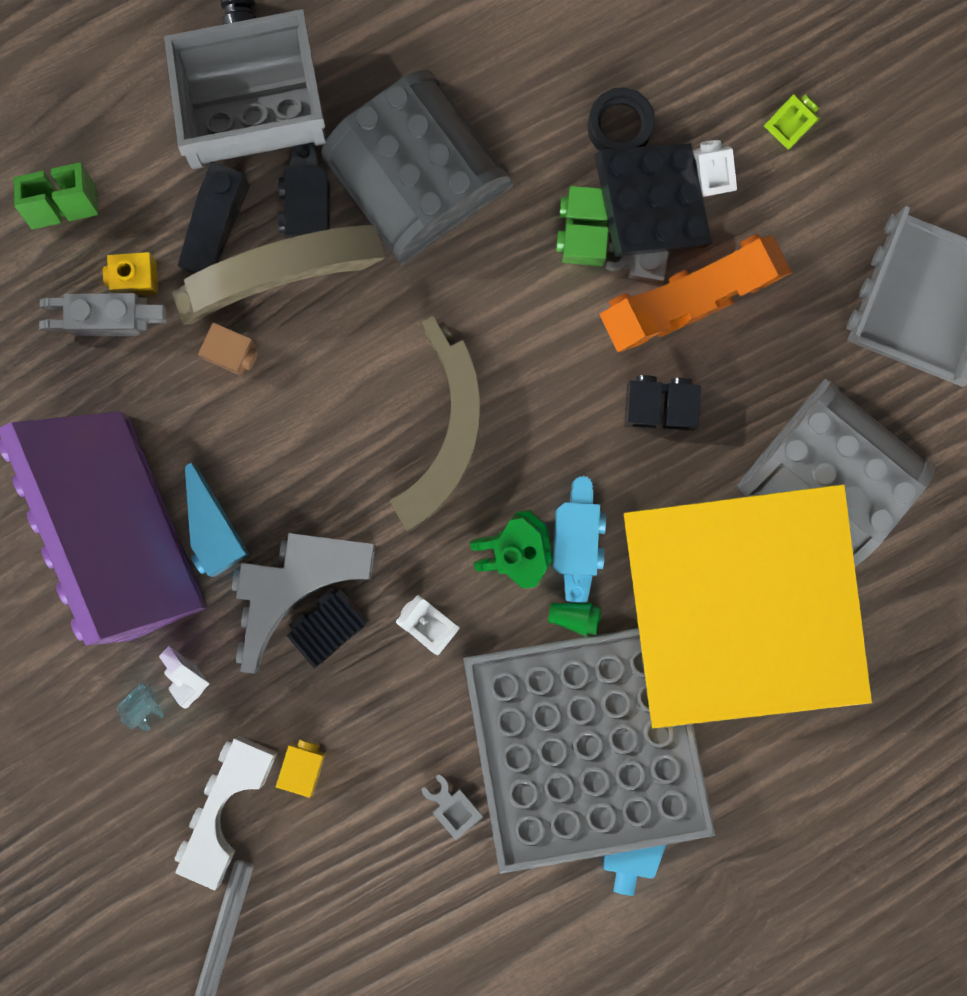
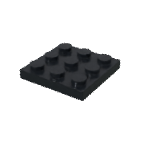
M691 143L604 149L594 154L615 257L705 248L712 244Z

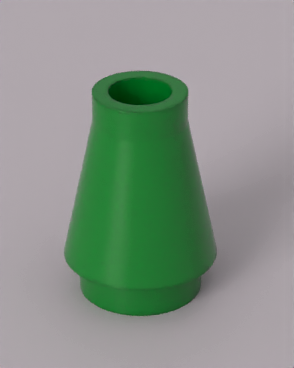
M552 602L548 623L559 625L588 637V634L597 635L602 608L593 606V602Z

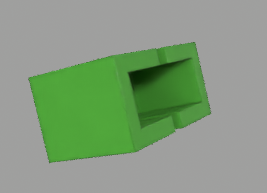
M81 162L51 169V176L61 189L57 191L44 170L13 177L14 206L31 229L62 223L61 217H66L68 221L98 215L97 186Z
M570 186L568 196H561L559 218H566L565 231H558L556 252H563L562 263L603 266L607 250L608 219L602 190L600 188Z

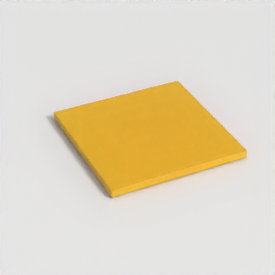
M844 484L624 512L652 728L872 703Z

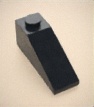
M211 162L196 198L178 262L179 268L195 274L218 263L250 188V184L243 173Z

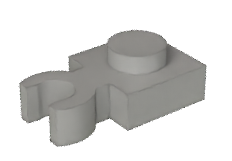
M613 243L609 244V252H614ZM668 251L620 256L621 260L619 262L607 261L605 269L617 272L623 268H630L628 276L630 279L663 283Z
M438 773L436 779L441 783L442 789L437 793H432L424 785L421 790L426 799L434 802L437 801L439 806L433 811V814L451 836L457 840L483 818V815L461 788L451 794L448 790V780L444 775Z

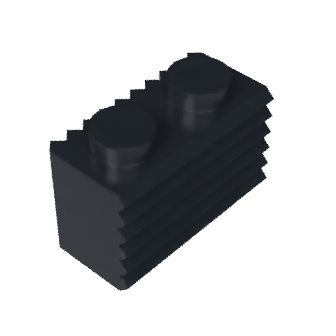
M330 589L316 601L319 608L314 613L308 616L304 612L289 625L292 631L287 637L313 668H317L371 622L343 589H340L337 593Z

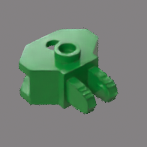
M531 510L517 511L509 520L505 529L499 531L496 536L481 537L469 541L472 551L494 549L495 557L482 558L473 562L476 572L498 570V574H507L522 589L537 587L553 560L547 524Z

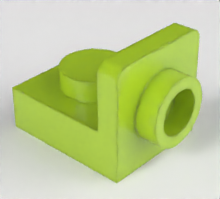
M793 94L764 127L790 150L821 119V116L817 113L820 107L807 94L802 98L798 94Z

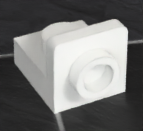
M710 140L700 143L701 148L693 149L703 197L737 190L734 156L731 147L721 144V140Z
M168 646L159 657L167 668L164 671L165 675L173 682L169 687V691L177 703L186 709L202 694L210 683L197 665Z

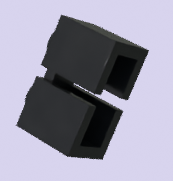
M638 375L636 380H630L627 384L625 427L656 429V425H660L661 394H665L662 429L694 431L699 427L701 385L692 384V379L671 378V383L664 384L657 382V377Z

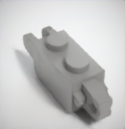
M135 293L63 294V298L40 299V308L49 311L63 310V320L45 319L39 321V329L43 331H67L75 336L142 335V331L147 330L148 323H167V308L165 306L148 305L147 298L138 297Z

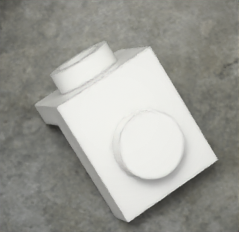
M419 595L403 607L401 616L396 621L400 627L408 631L437 656L460 629Z

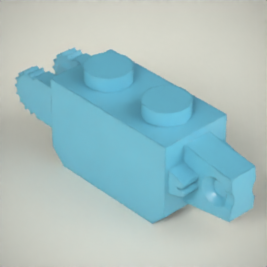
M583 475V477L575 478L576 480L572 483L570 503H563L555 511L553 568L558 574L563 575L565 600L569 602H588L592 577L597 576V569H603L604 548H598L599 534H605L606 513H600V504H593V482H591V479H588V476L584 477Z

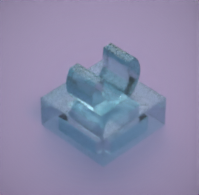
M143 682L116 706L122 723L131 730L137 725L143 731L150 730L148 722L144 719L150 713L156 714L159 718L164 716L153 691Z

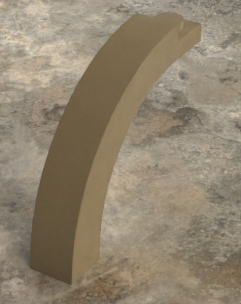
M376 225L349 226L323 230L267 244L220 261L185 278V285L172 293L182 325L194 324L215 311L253 294L310 277L346 271H362L383 260L386 256Z
M434 316L421 322V325L440 360L448 380L451 395L450 421L443 445L429 469L409 489L389 500L407 533L425 523L450 499L470 465L479 433L480 394L471 356L463 340L452 346L449 345V342L453 341L450 331L444 322L438 324Z

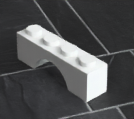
M242 736L234 738L232 743L229 741L225 743L218 761L223 763L218 776L212 774L204 790V794L209 797L203 809L200 807L196 809L189 827L194 829L189 842H182L174 861L179 862L176 874L213 890L219 887L235 853V850L226 841L221 829L223 807L234 793L247 789H260L265 784L278 752Z

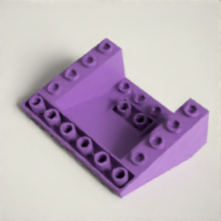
M120 411L18 421L0 427V453L5 461H11L16 474L12 476L13 485L19 496L26 498L30 511L27 512V519L33 531L40 533L45 545L41 548L42 556L50 569H55L59 579V583H56L57 593L63 604H69L74 616V619H71V626L79 641L83 640L86 646L132 641L208 608L128 415Z

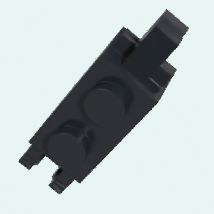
M314 143L293 146L290 166H285V177H279L278 184L279 198L284 199V212H279L278 227L279 233H284L286 239L330 229V181L328 180L327 173L318 166Z

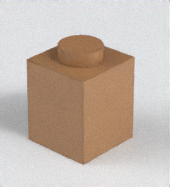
M212 322L198 355L212 364L243 376L245 369L250 370L253 367L258 352L254 350L256 344L252 339Z

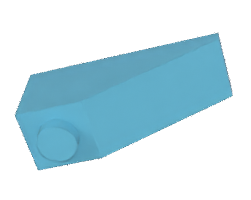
M190 463L185 466L190 546L195 553L191 556V559L201 574L206 572L208 576L215 577L249 557L250 553L197 465Z

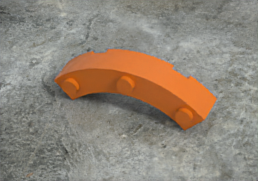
M759 234L752 235L739 243L741 246L739 250L691 274H689L688 270H684L668 279L670 283L631 297L628 293H624L608 302L610 308L599 315L617 352L634 348L648 342L649 339L656 335L660 338L734 304L733 296L737 294L744 296L749 292L756 293L791 274L792 271L774 235L761 238Z

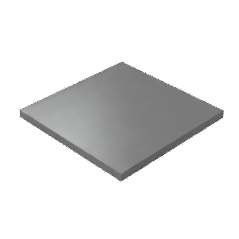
M639 628L463 658L500 874L716 836L693 724L652 728Z

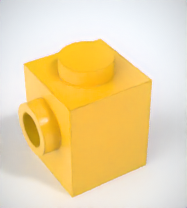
M150 252L107 255L108 266H103V282L105 287H109L112 293H135L137 296L158 294L157 260Z

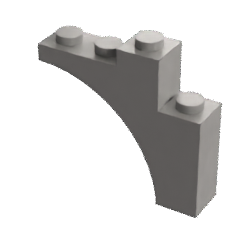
M288 533V541L282 540L279 560L284 561V568L241 563L240 570L234 571L232 590L237 591V599L250 600V606L244 607L241 619V627L246 628L245 641L239 642L237 648L236 663H241L240 672L254 674L260 672L262 658L273 632L287 613L300 601L324 587L339 582L361 579L371 580L376 545Z

